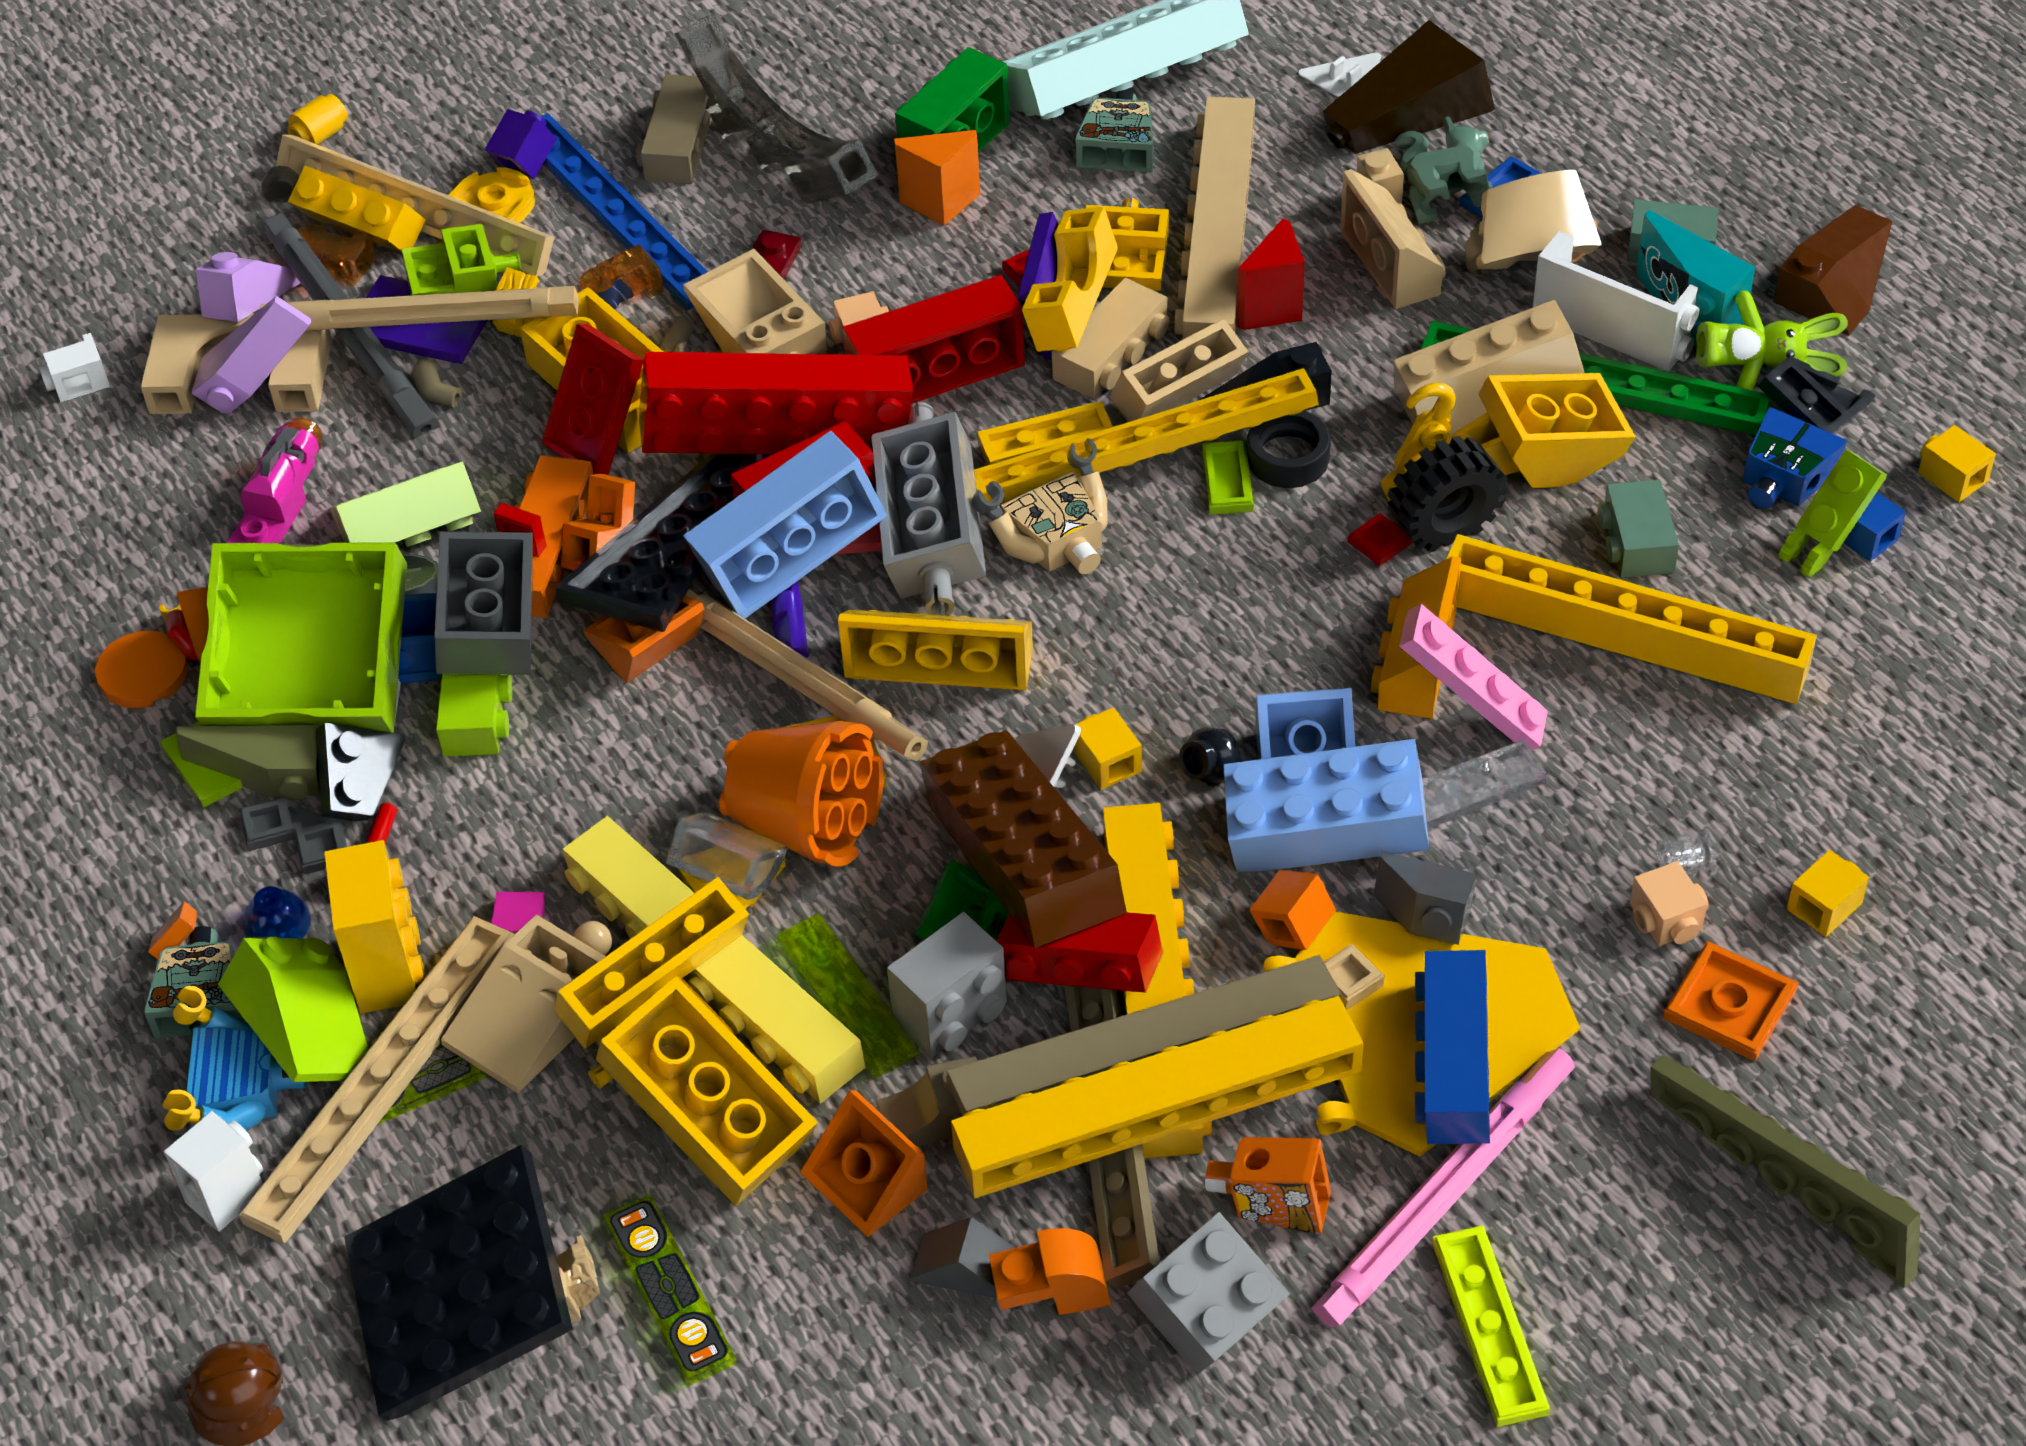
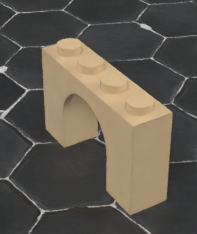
M255 313L250 314L239 322L202 317V314L158 315L141 384V390L149 414L192 413L196 396L191 394L201 358ZM330 329L305 331L272 370L268 386L276 412H309L319 410L332 344Z

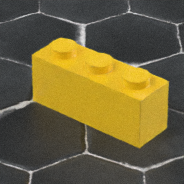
M306 165L288 200V203L312 219L401 253L403 248L414 247L426 221L425 218L404 202Z

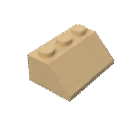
M1352 169L1343 171L1340 231L1393 307L1398 309L1441 295L1442 279L1446 275L1444 263L1441 257L1434 255L1428 247L1422 231L1415 229L1407 217L1404 206L1401 203H1397L1389 191L1381 185Z

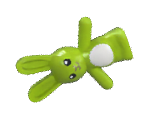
M1742 290L1737 293L1735 302L1744 324H1722L1705 321L1697 328V364L1703 368L1722 365H1744L1735 387L1753 390L1763 363L1775 369L1789 356L1809 364L1817 371H1825L1836 377L1842 376L1847 371L1846 361L1837 354L1807 349V341L1833 337L1847 328L1848 320L1840 313L1824 314L1801 323L1779 320L1763 326L1750 292Z

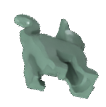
M1447 116L1444 117L1443 121L1446 133V149L1427 152L1428 139L1422 133L1416 131H1407L1395 139V146L1397 148H1408L1402 155L1401 168L1406 173L1411 187L1409 198L1418 225L1438 220L1437 209L1431 208V204L1436 197L1442 196L1444 200L1451 199V194L1464 190L1476 207L1481 206L1482 194L1486 190L1493 188L1491 182L1488 181L1481 156L1489 143L1486 131L1476 130L1469 125L1455 126L1450 117Z

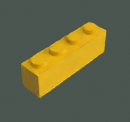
M716 877L558 990L554 1007L555 1013L586 1049L623 1022L676 975L682 979L743 934L749 913L721 879Z

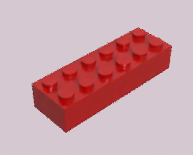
M644 352L638 416L642 453L775 454L843 421H846L873 451V434L908 425L913 397L907 355Z

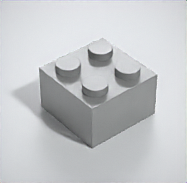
M962 912L887 967L893 1022L930 1058H933L944 1049L946 1051L956 1049L964 1041L969 1030L981 1021L989 1023L995 1020L1003 1011L1005 1003H1007L1003 947L965 912Z
M1220 1212L1206 1222L1127 1292L1183 1360L1198 1374L1214 1363L1290 1295L1288 1290Z

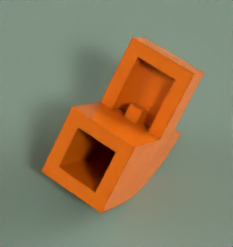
M602 473L589 476L587 519L563 523L561 567L570 570L577 569L633 520L634 481Z
M1067 1228L1037 1231L1039 1242L989 1254L997 1300L1001 1310L1054 1298L1059 1315L1112 1305L1096 1241L1082 1231Z

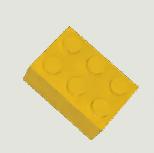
M384 840L324 851L333 930L360 1014L403 1006L417 989V985H420L425 979V971L421 955H418L417 945H421L416 917H411L412 908L407 887L400 888L404 887L399 858L389 859Z

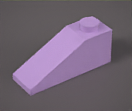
M232 252L217 253L211 257L212 260L195 269L202 317L239 322L257 311L261 304L270 302L274 297H279L300 284L289 267L238 258L237 254Z
M278 296L274 297L201 358L191 394L221 413H231L253 395L310 326L311 319Z

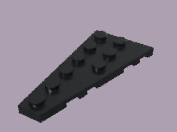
M709 454L603 547L555 587L558 602L664 632L701 568L700 563L683 535L734 500L731 474L754 464L753 454Z

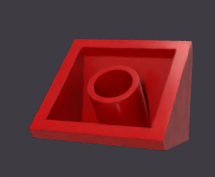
M1282 218L1238 268L1237 327L1240 329L1248 330L1302 321L1305 261L1291 223L1286 219Z

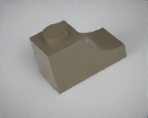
M973 1056L927 1066L924 1076L910 1087L891 1096L877 1099V1110L916 1146L952 1138L951 1120L960 1118L963 1115L946 1081L947 1070L978 1061L977 1057Z

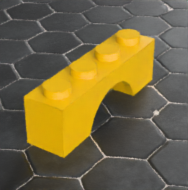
M1104 206L1068 210L1064 212L1054 234L1057 248L1056 281L1033 284L1022 308L1037 352L1050 350L1062 352L1078 347L1118 249Z

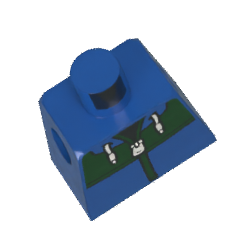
M1770 407L1747 455L1742 482L1752 486L1748 492L1750 501L1761 509H1768L1777 498H1780L1799 507L1822 486L1845 451L1847 440Z

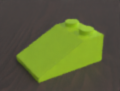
M278 937L243 938L218 983L219 987L293 1082L344 1081L369 1049L346 969L333 955L331 947L326 942L315 937H308L306 939Z

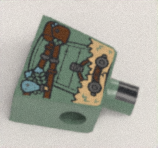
M1129 90L1116 92L1113 99H1094L1076 135V167L1153 172V133L1150 103L1137 100L1136 95Z
M207 926L194 927V930L188 936L187 945L166 947L160 952L144 1011L155 1039L193 1035V1028L200 1027L201 1022L198 1020L189 1025H182L176 1022L173 1017V1010L178 1003L192 1008L187 1003L181 1002L177 997L186 986H195L204 992L207 999L205 1008L209 1009L215 1006L246 1022L218 985L235 951L231 943L226 941L218 942V933L215 929Z

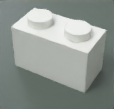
M211 1111L169 1146L164 1153L185 1203L214 1229L220 1232L239 1216L263 1185L260 1174L264 1170L249 1149L253 1141L246 1130L234 1120L227 1124Z

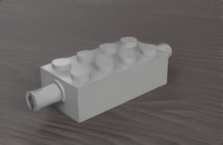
M917 402L919 416L916 417L915 406L911 404L908 425L872 435L877 496L887 514V517L880 521L883 565L900 599L925 593L926 612L929 615H942L941 602H944L945 614L947 616L955 608L951 585L986 576L979 512L972 505V499L976 493L972 449L956 412L933 418L934 411L932 406L925 402Z

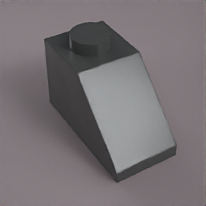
M1382 851L1379 858L1374 896L1409 933L1459 945L1471 912L1477 874Z

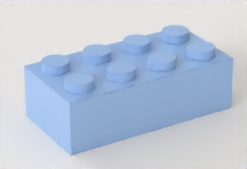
M830 430L683 536L716 592L735 613L743 618H747L887 517V514L859 459Z
M1415 739L1224 764L1228 841L1236 872L1271 871L1380 857L1382 851L1403 854L1430 850L1422 774Z

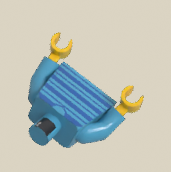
M186 986L180 991L177 996L178 999L183 1003H187L192 1008L178 1003L173 1010L175 1021L182 1025H189L198 1020L201 1024L200 1027L193 1028L187 1092L180 1089L172 1090L168 1093L162 1104L163 1108L168 1110L164 1118L165 1126L168 1129L179 1131L187 1123H190L192 1128L213 1111L227 1124L234 1120L248 1131L260 1124L262 1119L277 1116L279 1090L307 1088L308 1082H293L248 1023L215 1006L209 1009L205 1008L206 996L201 989L195 986Z

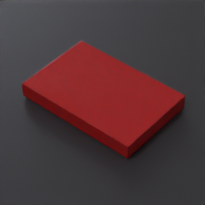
M577 324L541 443L563 458L591 461L593 475L600 473L609 475L644 359L591 325Z

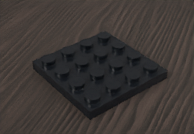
M522 1145L344 1236L378 1416L386 1421L403 1417L573 1330L532 1153Z

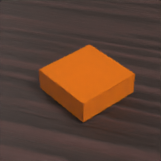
M184 901L152 936L148 953L159 959L160 952L166 947L179 946L194 930L198 916L197 911Z

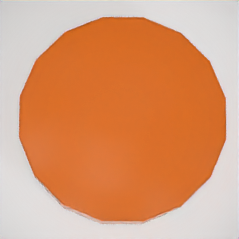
M138 631L124 635L109 644L98 657L94 671L99 689L111 703L124 708H144L154 705V701H158L163 697L166 700L174 695L185 682L189 666L185 655L173 644L167 634L160 631Z

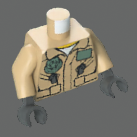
M1089 438L1085 441V450L1088 453V458L1079 457L1076 454L1073 443L1068 449L1067 460L1071 466L1080 470L1081 476L1077 477L1073 471L1002 504L1001 508L999 504L1003 501L1004 491L998 483L992 481L986 486V491L991 497L992 502L987 501L980 490L974 494L972 499L974 509L981 514H989L991 520L988 523L1002 548L1009 556L1032 564L1039 563L1048 572L1069 562L1081 574L1091 573L1098 567L1101 557L1096 549L1102 547V531H1104L1108 524L1107 497L1099 471H1093L1091 464L1097 453L1094 441Z

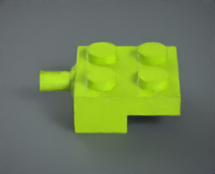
M483 224L441 229L442 243L401 249L411 296L495 291L497 288L496 277L498 272H505L507 267L521 270L519 253L494 256L490 252Z

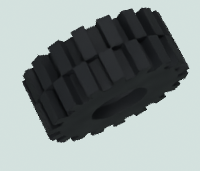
M1460 436L1452 437L1450 444H1447L1444 439L1435 442V449L1429 451L1427 447L1418 452L1421 458L1416 462L1410 459L1404 465L1407 469L1405 474L1398 473L1393 481L1397 487L1389 489L1388 497L1391 501L1387 502L1388 509L1418 548L1423 549L1425 547L1428 551L1433 552L1436 551L1439 545L1444 547L1451 545L1455 541L1457 534L1466 537L1472 532L1476 535L1484 530L1481 525L1485 521L1492 522L1497 516L1493 510L1495 508H1502L1505 499L1501 495L1508 493L1505 474L1479 442L1476 443L1474 439L1469 437L1465 441Z

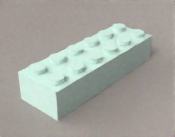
M1161 0L1005 60L1003 62L1007 64L1009 109L1024 112L1025 116L1038 115L1041 116V119L1054 118L1064 113L1063 107L1073 103H1076L1077 106L1090 104L1094 99L1099 98V93L1109 89L1111 92L1128 89L1134 85V79L1144 75L1145 78H1155L1168 72L1167 66L1178 62L1180 65H1187L1203 58L1202 53L1213 49L1215 52L1230 49L1237 45L1236 39L1249 35L1240 0Z

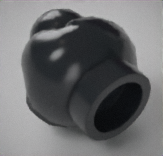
M1202 727L1194 731L1179 752V763L1183 772L1190 778L1199 779L1204 783L1218 785L1225 781L1224 764L1241 762V755L1236 749L1234 735L1226 729Z

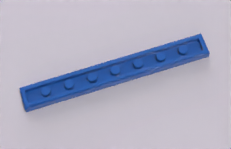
M549 113L541 116L547 122L545 127L557 138L543 165L687 311L694 308L684 291L683 284L708 271Z

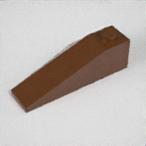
M1854 205L1801 243L1779 268L1773 302L1809 319L1828 313L1843 314L1848 320V325L1841 333L1849 336L1870 311L1892 221Z

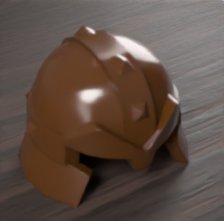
M241 1341L219 1344L205 1352L198 1359L196 1365L192 1367V1373L185 1387L187 1396L184 1403L188 1405V1416L195 1431L210 1443L222 1446L248 1445L269 1435L283 1421L284 1417L279 1406L272 1405L267 1409L275 1401L281 1384H283V1376L278 1361L268 1345L262 1343L250 1344Z

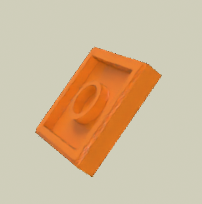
M1707 941L1664 1010L1663 1019L1752 1061H1756L1797 992L1799 982Z

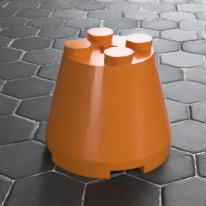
M835 721L754 730L745 734L740 740H731L727 744L724 753L727 771L725 786L719 798L720 812L723 815L730 816L737 824L815 863L835 867L846 866L859 855L858 847L853 845L865 825L875 826L883 794L884 767L883 757L874 756L870 741L873 731L863 724Z

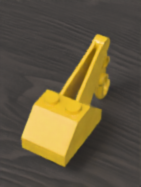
M1600 373L1488 375L1478 393L1487 412L1450 436L1449 433L1452 428L1451 411L1454 408L1456 396L1452 387L1445 383L1435 382L1417 389L1407 400L1406 406L1411 409L1424 398L1430 396L1438 397L1430 411L1421 413L1414 420L1405 441L1397 451L1394 459L1395 470L1388 473L1382 479L1381 488L1388 502L1391 501L1388 497L1389 489L1397 487L1393 480L1398 473L1405 474L1407 469L1404 465L1410 459L1416 462L1421 458L1418 452L1427 447L1429 451L1434 450L1435 442L1444 439L1447 444H1450L1452 437L1460 436L1463 441L1469 437L1474 439L1476 443L1479 442L1505 475L1521 471L1532 488H1551L1577 483L1626 454L1636 436Z

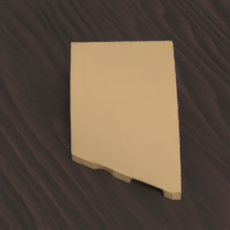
M1576 170L1548 172L1521 178L1488 189L1482 194L1481 211L1483 219L1480 222L1479 235L1483 236L1482 253L1476 259L1478 269H1508L1517 261H1538L1539 254L1558 231L1574 237L1572 253H1592L1602 245Z

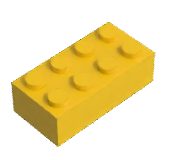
M589 287L577 293L579 296L578 315L535 318L519 327L527 364L556 390L559 386L577 324L591 325L642 359H644V352H664ZM643 365L618 445L628 454L641 446L638 416Z
M677 975L600 1041L596 1060L736 1206L807 1143L818 1122Z

